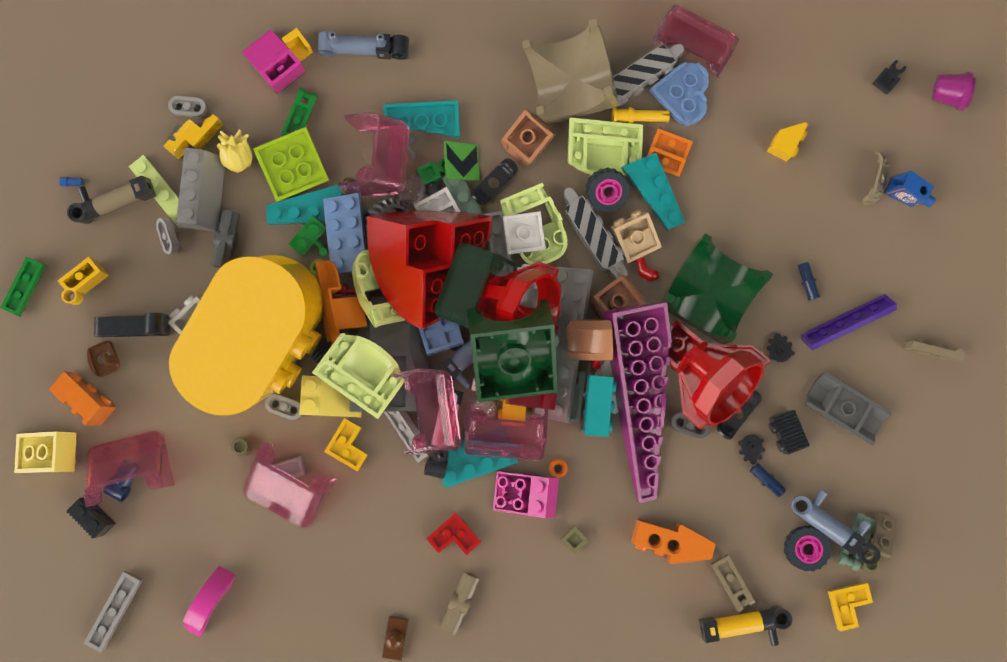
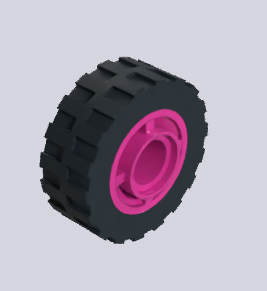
M614 168L599 169V171L594 172L589 177L586 184L588 199L593 207L595 206L599 211L613 212L616 209L618 210L622 205L624 206L629 198V184L623 174ZM606 187H612L609 193L603 192Z
M807 526L797 527L786 536L784 553L787 560L793 566L803 571L813 572L817 569L820 570L830 559V542L825 534H822L815 528ZM806 544H810L811 551L805 554L803 547Z

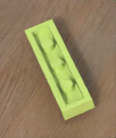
M142 155L128 167L136 177L144 176L151 179L156 193L154 199L177 225L179 197L147 157Z

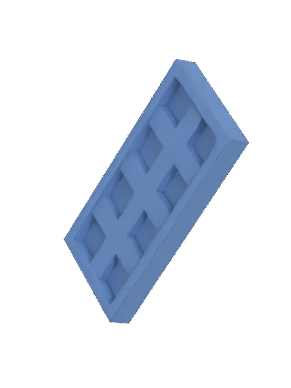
M360 193L323 199L329 260L335 263L338 274L351 273L357 255L367 250L362 196Z
M453 308L451 313H445L439 318L440 321L423 329L419 328L427 356L464 344Z

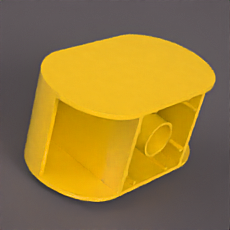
M279 255L241 257L224 264L213 277L171 351L169 370L172 381L179 393L190 404L204 412L214 415H232L247 410L275 392L280 394L286 386L290 388L302 371V368L296 365L295 362L297 359L300 360L305 353L310 355L322 337L320 333L315 331L323 313V297L321 288L314 275L301 263Z

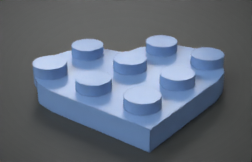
M684 62L650 88V92L666 110H669L673 119L683 126L693 125L699 122L706 114L707 99L703 93L708 88L709 74L700 63Z

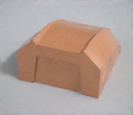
M524 110L502 138L501 142L504 150L521 165H530L556 136V133L534 113Z
M621 275L589 300L591 308L601 320H604L603 311L646 304L643 295L632 281L626 276L624 277V275Z
M578 319L570 321L566 328L567 354L572 360H613L611 320Z

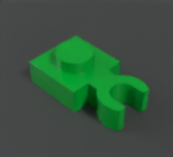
M445 158L441 159L437 165L431 161L416 168V173L424 187L431 182L441 180L442 176L440 174L446 175L445 168L442 167L445 164Z

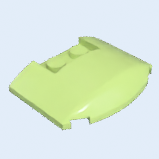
M569 118L568 164L590 175H593L594 172L599 171L601 168L609 167L610 169L614 168L620 171L623 176H626L627 174L622 171L621 167L642 158L643 125Z
M341 333L312 373L378 419L406 381L405 376L402 377L399 365L383 348L363 337Z

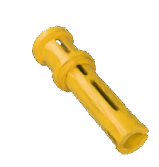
M617 107L612 108V122H627L631 124L634 121L669 122L670 115L668 114L670 112L669 110H634L632 107L628 109H617Z

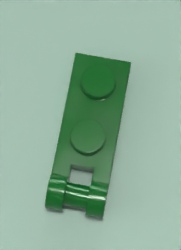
M299 88L281 136L306 127L318 94H311L306 92V89ZM302 99L308 100V104L302 103Z

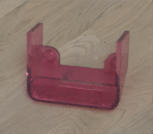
M674 4L666 13L652 43L655 44L658 41L664 46L682 44L684 49L706 60L707 68L715 72V76L719 78L735 50L739 38L686 8Z
M375 112L345 115V119L358 132L375 131L372 165L360 168L357 172L356 181L341 182L338 184V187L348 195L360 193L362 197L393 195L402 192L406 181L409 127L401 120Z
M418 368L393 374L394 378L405 379V390L410 395H415L420 434L415 435L412 440V450L403 451V455H421L459 449L461 440L453 382L450 373L443 370Z
M468 402L465 423V452L475 456L522 460L543 459L547 440L549 408H544L543 416L532 414L526 421L487 418V414L483 410H472V402Z

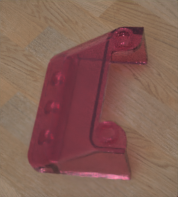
M152 431L92 447L88 451L84 485L86 508L103 504L101 487L144 476L146 485L151 489L174 486L164 436L158 431Z
M263 442L256 454L245 483V496L301 528L309 527L315 520L337 479L319 476L308 486L270 465L275 456L272 448L273 444Z

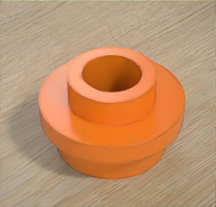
M554 459L549 464V473L555 478H562L568 471V465L562 459ZM557 464L562 467L560 472H556L554 469Z

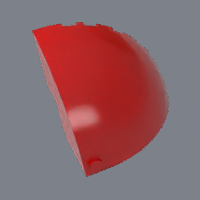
M403 211L367 216L368 251L374 276L384 297L402 318L412 325L423 329L440 321L439 318L445 313H451L456 302L460 303L468 293L466 289L471 282H475L479 274V264L483 258L485 259L486 253L483 251L486 240H490L492 216L453 211Z

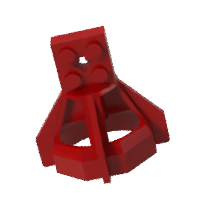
M536 262L505 276H492L479 271L475 282H471L466 289L468 293L460 303L456 302L455 305L463 309L475 307L478 314L490 320L511 321L516 320V318L521 319L534 312L519 304L528 288L536 282L538 289L536 309L539 306V300L547 299L554 321L555 332H557L559 327L555 323L561 313V284L555 279L559 269L542 262Z
M676 320L670 326L672 345L669 348V367L679 376L683 415L699 429H703L706 425L712 427L727 421L735 413L739 414L741 407L750 399L764 375L763 369L770 363V359L753 345L710 344L704 342Z

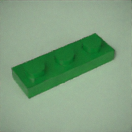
M26 256L0 308L21 317L47 265Z

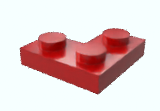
M456 512L426 538L438 553L454 541L468 555L481 543V540Z

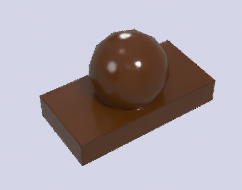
M389 616L382 658L402 661L409 619Z

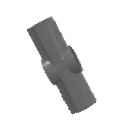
M230 210L222 211L219 229L216 230L213 238L215 248L211 266L221 268L231 260L232 251L236 248L238 241L236 232L240 218L239 213Z

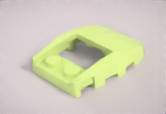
M543 183L500 200L504 216L516 215L545 203L552 221L543 226L546 249L519 253L522 259L530 265L536 262L547 264L559 259L565 253L568 245L561 214L556 209L552 198L548 197L544 191Z
M364 250L360 252L352 266V277L359 304L374 328L405 321L388 302L372 305L371 301H368L365 291L380 289L372 270L369 251Z

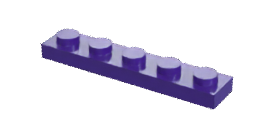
M883 294L801 334V340L813 351L897 310V304L886 294Z

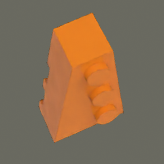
M63 371L49 388V391L63 404L69 405L74 415L78 413L84 419L81 422L85 426H102L116 408L111 404L113 401L109 397L101 396L96 392L98 389L94 385L86 384L82 380L83 377L77 372Z

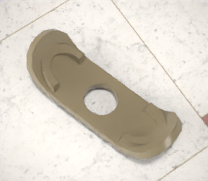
M877 151L874 154L878 157L877 163L880 166L874 188H871L869 194L862 199V203L865 206L875 204L882 198L890 163L886 162L887 158L883 157V153Z

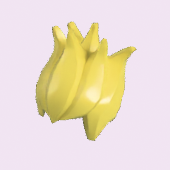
M239 129L234 137L233 135L230 137L223 131H220L221 135H218V138L221 140V144L219 143L217 147L220 151L219 157L222 166L236 173L250 167L253 152L247 142L249 134L241 136V130Z

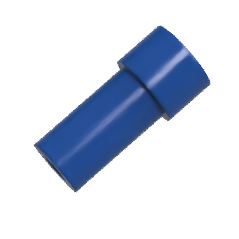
M60 177L59 184L61 187L83 186L84 181L83 178Z

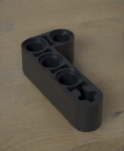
M145 313V315L94 317V337L169 336L170 325L168 321L170 317L163 313Z

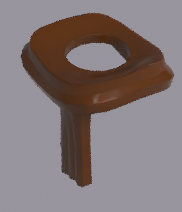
M104 341L88 348V364L96 376L103 377L119 369L120 362L111 341ZM101 352L109 353V355L106 353L101 355L106 366H100L97 363V356Z

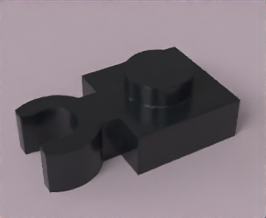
M895 60L889 69L886 67L872 83L886 95L900 81L901 78L898 76L906 70V66L900 70L896 68L898 60Z

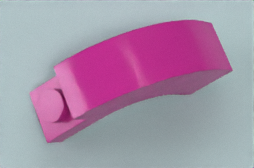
M221 566L216 568L188 609L183 620L185 622L184 628L192 634H196L199 637L202 636L212 613L231 588L236 575Z

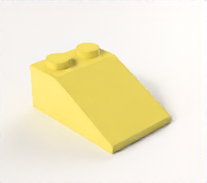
M302 375L299 415L362 418V412L349 411L350 399L317 376Z
M41 432L17 434L14 473L75 472L77 433Z

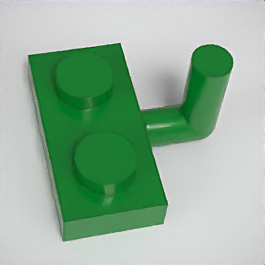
M312 215L288 245L302 256L314 245L320 250V255L325 256L328 252V247L318 238L326 230V225Z

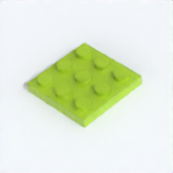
M307 127L253 148L276 202L330 181Z

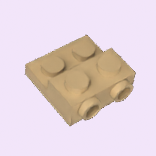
M634 211L630 214V218L626 220L624 218L617 219L613 222L614 225L610 227L616 243L624 253V259L627 263L662 247L648 212Z

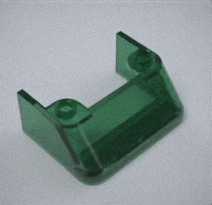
M460 243L456 248L435 305L436 316L469 330L466 308L475 307L476 312L483 317V313L477 307L489 274H498L504 265L516 268L517 264L492 251L469 243Z

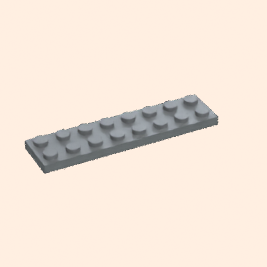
M557 267L559 272L555 280L561 284V313L555 323L559 327L558 331L555 332V336L559 338V344L556 347L558 392L552 393L557 394L555 410L532 408L531 417L569 423L579 360H572L567 354L566 328L572 320L586 319L594 271L591 269Z

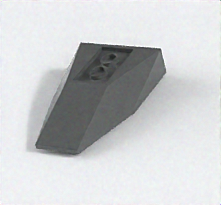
M371 297L370 300L372 305L388 302L385 297ZM365 314L367 327H361L358 336L374 342L391 355L399 365L402 377L405 376L406 379L383 412H429V356L426 354L419 328L406 320L374 328ZM350 400V412H367Z

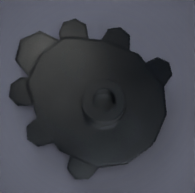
M776 333L774 339H769L771 345L767 346V350L770 351V360L785 362L795 354L791 348L792 342H787V336L781 337V334Z
M750 434L738 442L741 446L739 454L745 455L744 461L749 460L750 464L754 465L757 463V459H762L760 454L765 451V448L762 447L763 438Z

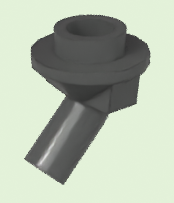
M403 132V135H399L398 138L412 160L417 157V154L411 145L417 141V138L413 133Z

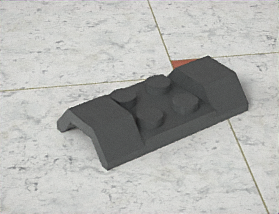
M823 372L814 381L805 397L804 405L871 446L875 443V435L881 424L892 414L891 411L826 372Z

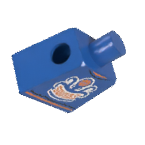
M912 170L891 177L884 191V194L910 207L920 204L931 207L936 200L935 197L930 195L933 185Z

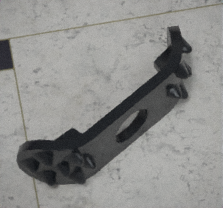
M504 159L471 191L472 198L478 204L485 205L518 172L517 164L512 159ZM490 178H496L499 181L497 188H491L488 185Z
M755 390L750 399L741 407L743 417L740 420H736L731 416L727 421L717 425V431L722 437L728 440L734 437L751 412L761 402L762 397L758 391Z

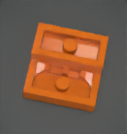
M658 128L647 156L657 153L664 172L680 177L693 141Z

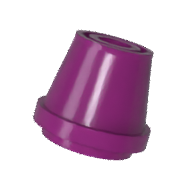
M972 72L938 75L932 92V100L963 111L965 107L970 105L976 77H973Z

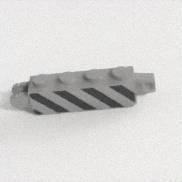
M677 44L669 49L667 46L660 45L613 76L619 105H624L629 100V97L639 95L643 92L644 87L654 85L659 81V77L662 75L666 76L674 70L676 62L684 52L682 44Z
M571 187L566 188L563 194L567 204L564 215L600 271H609L615 279L621 275L627 276L628 273L622 262L624 260V253L619 246H615L614 238L610 231H606L602 226L604 224L603 220L598 214L595 215L592 210L593 205L589 199L585 200L583 195L579 197Z

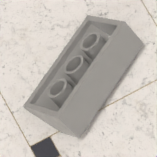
M184 149L176 218L179 228L214 232L219 229L225 167L222 166L219 155L206 150Z

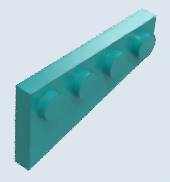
M458 100L383 104L385 125L460 139Z
M657 153L621 167L622 171L631 179L630 182L642 194L644 201L653 209V213L666 230L685 223Z
M340 184L266 205L267 224H305L312 215L322 223H325L323 199L343 196Z

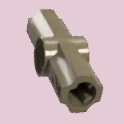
M464 572L456 591L453 592L447 607V613L440 627L449 634L456 635L463 616L466 615L472 601L471 597L479 581V578L475 575Z

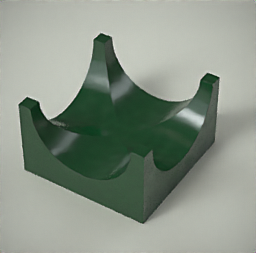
M705 233L691 249L660 302H667L670 314L716 342L727 344L736 338V330L745 311L762 287L770 281L773 274L767 270L751 269L732 260L718 250L712 243V237Z
M547 299L539 300L538 308L530 315L511 321L490 320L479 315L475 307L466 308L478 402L558 392L555 326Z

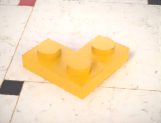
M344 418L324 452L350 468L359 471L368 454L352 444L362 428Z
M862 582L828 590L837 630L844 631L859 627L854 607L873 603L868 583Z

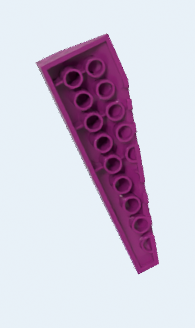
M667 302L603 311L604 320H611L613 360H610L612 376L614 377L613 381H616L615 395L638 503L657 499L658 464H660L661 460L659 452L663 439L661 431L662 427H664L667 397L665 389L666 385H668L667 368L668 365L670 366L669 348L672 345Z

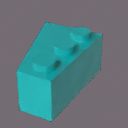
M587 376L585 409H583L584 424L581 426V432L584 435L609 437V432L612 433L613 421H610V414L614 413L615 402L612 401V393L616 392V381H613L614 377Z

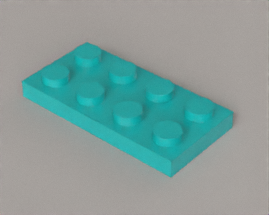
M506 426L452 444L448 455L447 471L444 479H442L444 487L447 488L518 463Z

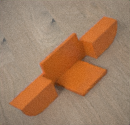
M332 260L315 261L323 297L322 320L327 342L331 341V344H333L340 335L339 330L367 327L365 312L360 306L357 297L332 299V294L337 293L341 289L335 263Z

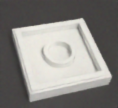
M541 211L502 217L507 255L546 249Z

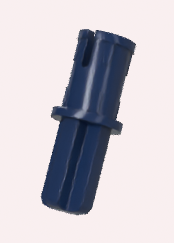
M808 262L799 264L798 268L803 281L801 284L805 287L808 301L820 298L815 283L817 279L813 277L810 264Z
M756 463L750 469V472L762 482L761 485L766 486L777 497L785 493L786 489L774 478V475L769 474L759 463Z

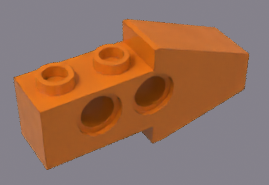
M638 519L631 539L636 549L646 551L648 548L654 550V554L662 557L668 554L666 561L670 564L710 560L713 557L716 546L712 541L679 523H676L675 530H671ZM652 534H657L658 541L655 544L649 543V537ZM676 540V548L669 550V541Z

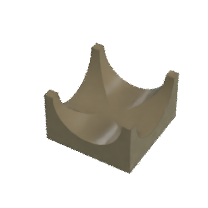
M597 19L589 20L586 30L565 41L550 44L534 43L529 39L522 41L523 49L530 62L539 98V107H536L537 115L546 125L551 126L568 121L569 118H579L620 106L605 37Z

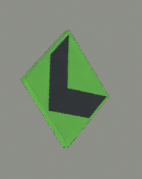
M444 141L446 179L479 182L478 145Z

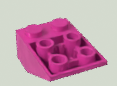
M271 29L242 51L243 55L276 94L306 72L297 57Z
M497 471L493 510L541 518H555L559 478Z

